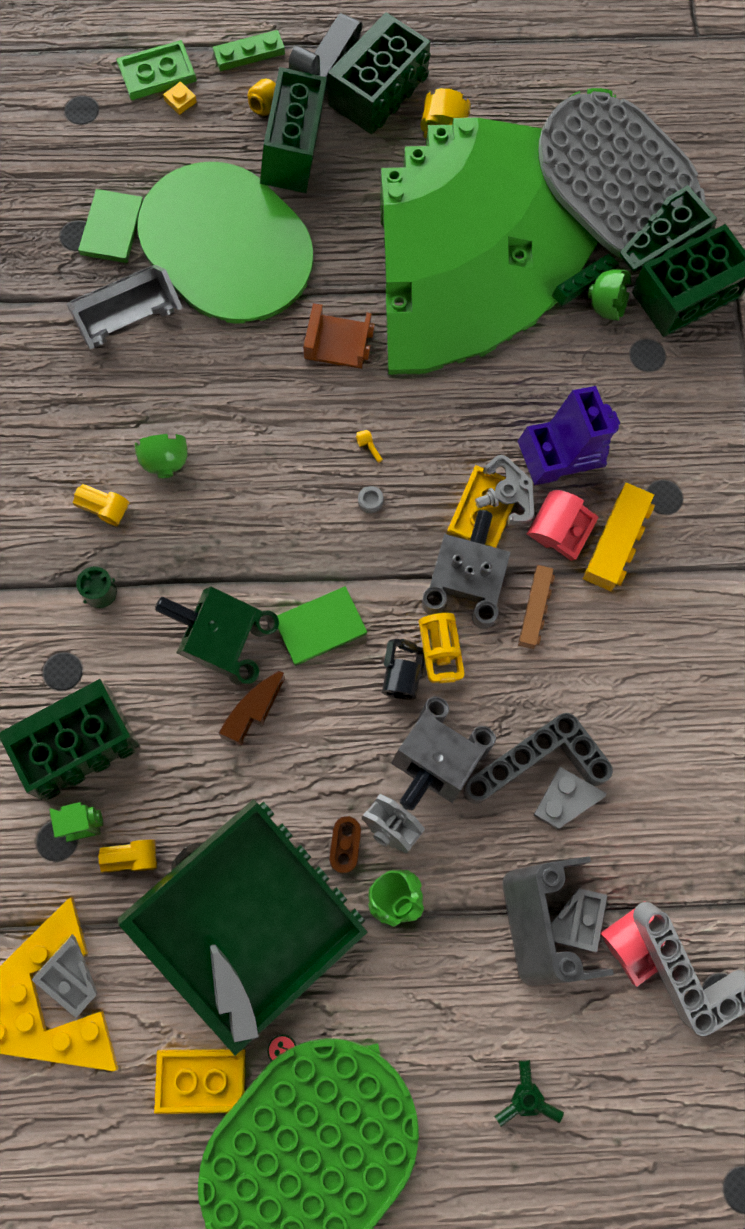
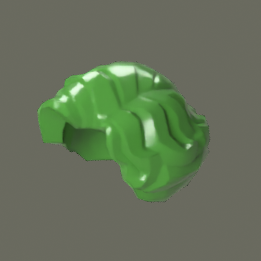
M389 870L377 878L369 888L368 907L373 917L381 923L389 924L390 926H397L401 922L416 921L420 918L424 911L421 891L422 884L419 878L409 870Z

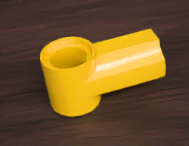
M84 484L77 488L73 500L74 506L96 514L101 520L113 526L119 525L130 504L126 498L117 493L109 492L107 494Z
M155 840L132 841L128 845L101 847L98 854L100 871L107 873L122 870L147 871L157 869Z

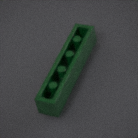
M610 254L605 255L556 286L552 297L561 306L565 305L587 291L591 284H595L596 279L603 272L616 269L619 263Z

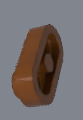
M350 816L341 817L333 827L329 861L331 867L341 874L351 872L356 867L358 860L361 826L355 818ZM349 826L352 828L353 832L350 836L342 834L344 827ZM342 854H346L349 857V862L345 865L338 862V857Z

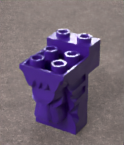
M596 386L572 390L550 422L527 426L518 439L519 447L534 486L557 481L560 476L606 467L611 438L619 430L621 423L617 413L612 411L611 406L603 404Z

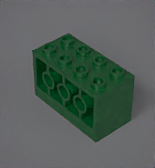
M385 12L328 71V106L372 135L378 128L383 127L387 118L392 113L397 112L401 103L406 98L412 96L415 88L427 79L429 75L428 65L431 57V41Z
M279 67L263 144L260 184L307 194L327 77Z
M726 224L718 228L712 227L702 236L690 238L682 246L667 250L661 257L647 260L642 265L641 272L632 290V294L662 337H665L744 295L745 249Z
M101 679L92 682L0 732V740L26 793L40 800H50L61 793L60 789L68 785L72 787L82 783L86 779V775L93 771L99 773L110 767L111 761L119 757L120 759H125L135 753V748L140 746L112 691Z

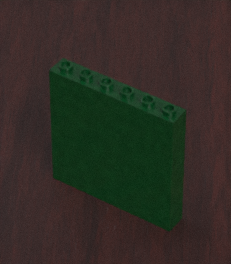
M254 799L118 917V925L235 1056L253 1039L234 1042L230 1029L229 1012L219 1014L217 1010L210 954L211 945H216L237 972L250 1000L259 1034L368 933L362 926L365 919L355 908L349 911L344 905L347 898L337 887L331 890L326 884L330 878L319 866L314 869L308 863L311 856L301 845L296 848L289 839L293 835L282 823L277 826L273 822L271 817L275 814L264 801L259 805Z

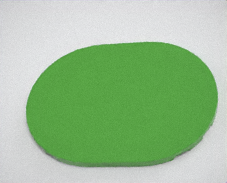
M199 162L186 165L160 179L148 192L141 205L137 227L140 244L147 260L152 266L158 265L166 269L175 291L199 313L209 318L214 317L226 320L227 323H245V321L258 319L262 321L290 307L305 290L313 269V247L309 232L298 215L268 185L260 184V178L252 172L223 162Z
M323 1038L300 1043L272 1060L218 1124L204 1151L198 1179V1199L206 1229H373L398 1198L408 1182L415 1165L418 1148L419 1126L416 1109L409 1089L397 1070L372 1049L357 1042L336 1038Z

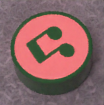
M286 1034L275 1036L268 1045L267 1053L269 1059L272 1061L281 1053L296 1046L295 1040Z

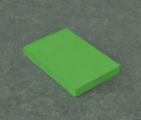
M182 40L116 58L131 100L169 90L179 82H182L184 85L197 82Z
M96 189L78 249L80 255L127 263L138 225L139 211L144 201L143 197Z
M346 586L277 615L279 618L278 631L294 666L367 635V630Z

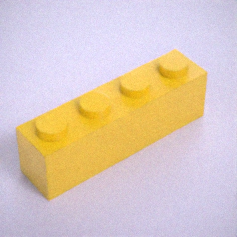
M625 482L582 578L583 580L610 592L616 584L619 586L622 584L627 571L623 570L626 562H631L636 552V549L632 548L635 540L640 541L645 527L642 526L644 518L649 519L655 505L651 504L654 494Z

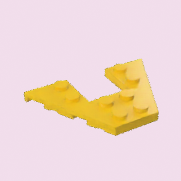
M69 898L0 966V1054L116 1071L119 1068L104 1012L100 1011L47 1030L36 985L32 981V973L39 971L72 934L76 937L82 954H88L74 899Z

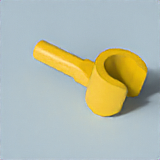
M370 431L357 432L356 440L359 447L367 445L378 463L381 462L383 459L373 444Z

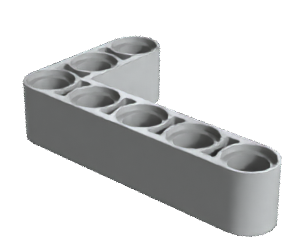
M650 902L640 903L633 913L634 922L681 1020L696 1034L707 1036L745 1013V971H734L703 990L669 916ZM654 916L653 921L649 923L651 917Z

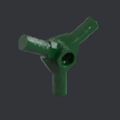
M519 1060L520 1084L517 1085L511 1098L512 1104L494 1116L502 1127L518 1114L520 1116H535L540 1113L560 1123L564 1112L544 1102L545 1098L535 1083H532L530 1060Z

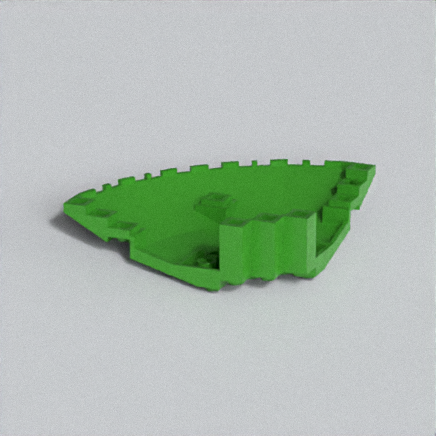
M453 118L452 125H428L426 146H405L403 168H381L380 219L381 225H384L388 375L425 374L442 369L444 365L453 362H465L466 358L480 355V357L485 356L496 349L500 343L505 340H511L513 335L535 325L538 319L557 303L552 297L556 286L582 271L583 267L587 264L589 257L599 242L560 204L549 189L539 161L538 147L542 128L483 118ZM395 303H403V305L398 306Z

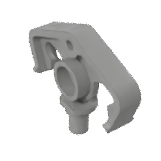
M498 455L484 467L483 473L491 475L496 472V468L503 467L506 472V479L496 485L495 491L493 488H490L486 495L476 498V506L479 509L487 505L497 507L499 502L505 505L518 503L524 509V514L517 515L513 513L509 515L508 526L527 525L534 516L532 480L508 457Z

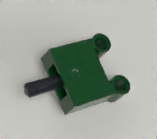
M212 586L203 590L195 611L165 597H160L155 606L156 612L188 626L176 652L177 654L229 677L235 685L250 684L257 680L259 677L258 665L249 659L238 661L249 632L258 637L276 632L279 627V618L273 611H261ZM261 617L266 619L268 623L266 630L260 626ZM241 666L246 667L248 670L246 679L241 678L239 674Z

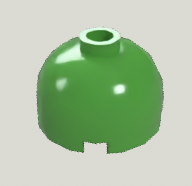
M612 269L603 272L596 279L595 284L590 285L588 298L592 299V307L601 317L619 321V317H623L630 294L626 288V284H631V274L628 270Z
M168 434L153 435L140 439V444L136 442L134 444L139 464L148 473L157 474L158 478L172 477L173 472L180 470L188 457L186 438L176 434V439H168Z

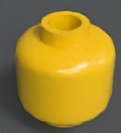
M267 78L261 79L249 89L247 94L251 110L262 116L270 114L276 85L272 80Z

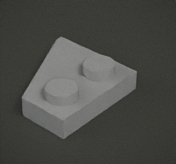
M580 888L577 889L551 923L554 942L597 952L607 895Z
M73 934L32 979L35 984L75 1018L97 995L95 984L77 939Z

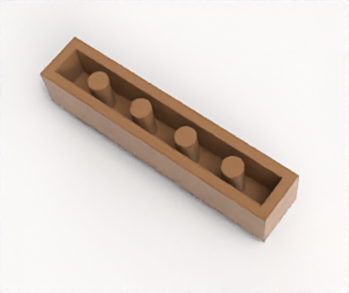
M537 565L518 646L534 649L540 643L541 635H539V631L543 629L545 622L542 618L548 609L546 600L550 599L552 590L549 587L550 584H553L555 575L552 574L553 568Z

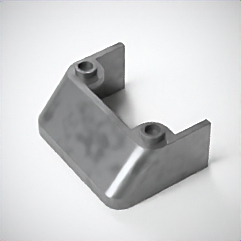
M158 265L142 269L66 304L90 349L107 342L106 337L109 336L110 332L146 316L160 314L161 317L173 313V308L177 310L183 308L166 269Z
M590 856L509 871L503 878L502 887L518 975L527 985L538 986L567 983L614 975L613 969L608 968L584 971L582 962L575 953L567 951L556 953L545 893L556 892L563 887L565 883L564 868L590 863Z

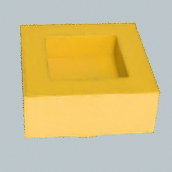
M179 82L163 94L164 101L179 115L197 103L196 95L182 82Z

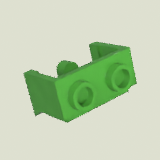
M82 802L62 806L61 811L50 809L55 838L66 836V841L71 842L101 834L100 827L103 826V817L101 811L95 810L94 806L89 807Z

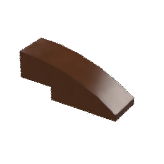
M278 671L263 680L236 705L219 731L221 738L241 747L252 723L263 726L285 681L283 672Z

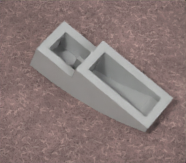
M211 945L210 954L215 1001L219 1014L229 1012L230 1029L234 1042L259 1038L251 1003L237 972L216 945Z

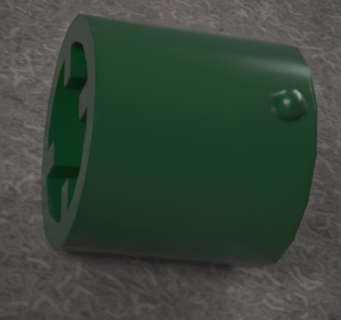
M97 566L88 567L78 575L76 588L84 599V604H89L94 608H105L112 604L117 595L115 579L111 578L109 573L103 568Z

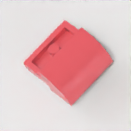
M553 490L547 495L526 534L545 548L552 547L570 561H573L580 554L599 517L583 506L584 500L578 496L561 490Z
M633 909L601 932L600 935L612 955L620 962L631 983L638 987L657 973L658 970L634 922L633 913L635 909ZM654 916L651 917L649 923L653 921Z

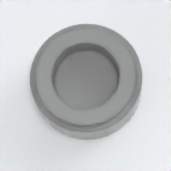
M368 486L359 492L358 505L364 512L375 513L383 506V493L377 487Z

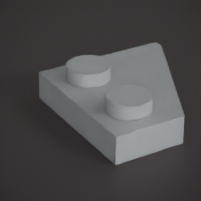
M559 767L533 816L555 829H559L603 799L607 793Z

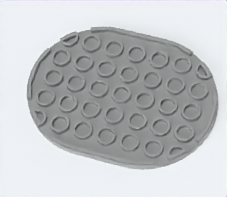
M595 91L591 94H575L562 101L552 111L543 125L538 151L540 167L549 189L560 204L601 245L622 258L620 256L621 250L638 231L643 229L652 214H656L662 207L665 199L686 185H689L706 205L704 190L700 188L697 179L699 175L689 158L647 114L624 98L620 100L611 97L609 93Z

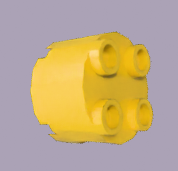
M440 88L435 89V94L431 95V91L427 93L424 101V113L420 122L421 130L424 132L423 137L427 139L428 125H452L453 118H468L471 110L470 100L467 98V101H465L462 93L452 89Z

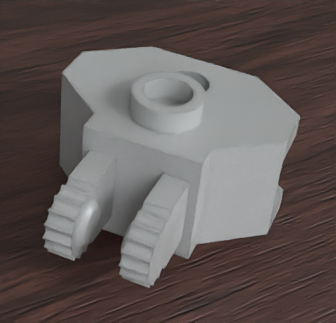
M382 794L378 795L375 802L361 818L371 829V832L374 833L373 837L378 843L385 847L389 845L391 848H396L406 854L425 830L415 816L393 799Z

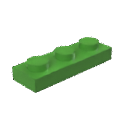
M275 30L214 46L213 54L219 70L224 71L285 55V47L279 31Z

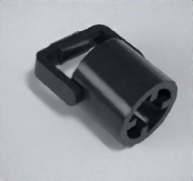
M392 639L388 641L384 666L386 667L382 689L384 695L402 700L416 699L419 679L423 675L425 664L423 648L405 639ZM396 646L404 651L417 654L416 663L409 660L394 659Z

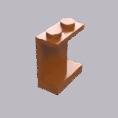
M313 303L303 346L304 359L362 369L364 360H369L371 345H367L368 338L373 339L375 324L371 323V313L366 312L365 322L323 315V305Z

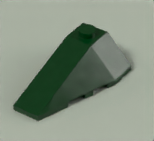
M686 185L665 199L662 207L656 214H652L643 229L638 231L621 250L620 256L633 272L641 270L642 265L651 258L657 259L671 248L676 249L690 238H698L710 228L715 227L717 217L689 185Z

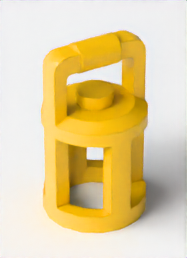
M437 613L422 617L418 623L428 680L431 683L439 684L461 680L464 677V667L455 615L453 613ZM448 627H449V631H450V637H451L452 647H451V644H450V638H449ZM428 630H429V632H430L432 650H431V648H430ZM455 660L456 673L444 672L434 674L432 663L443 666Z

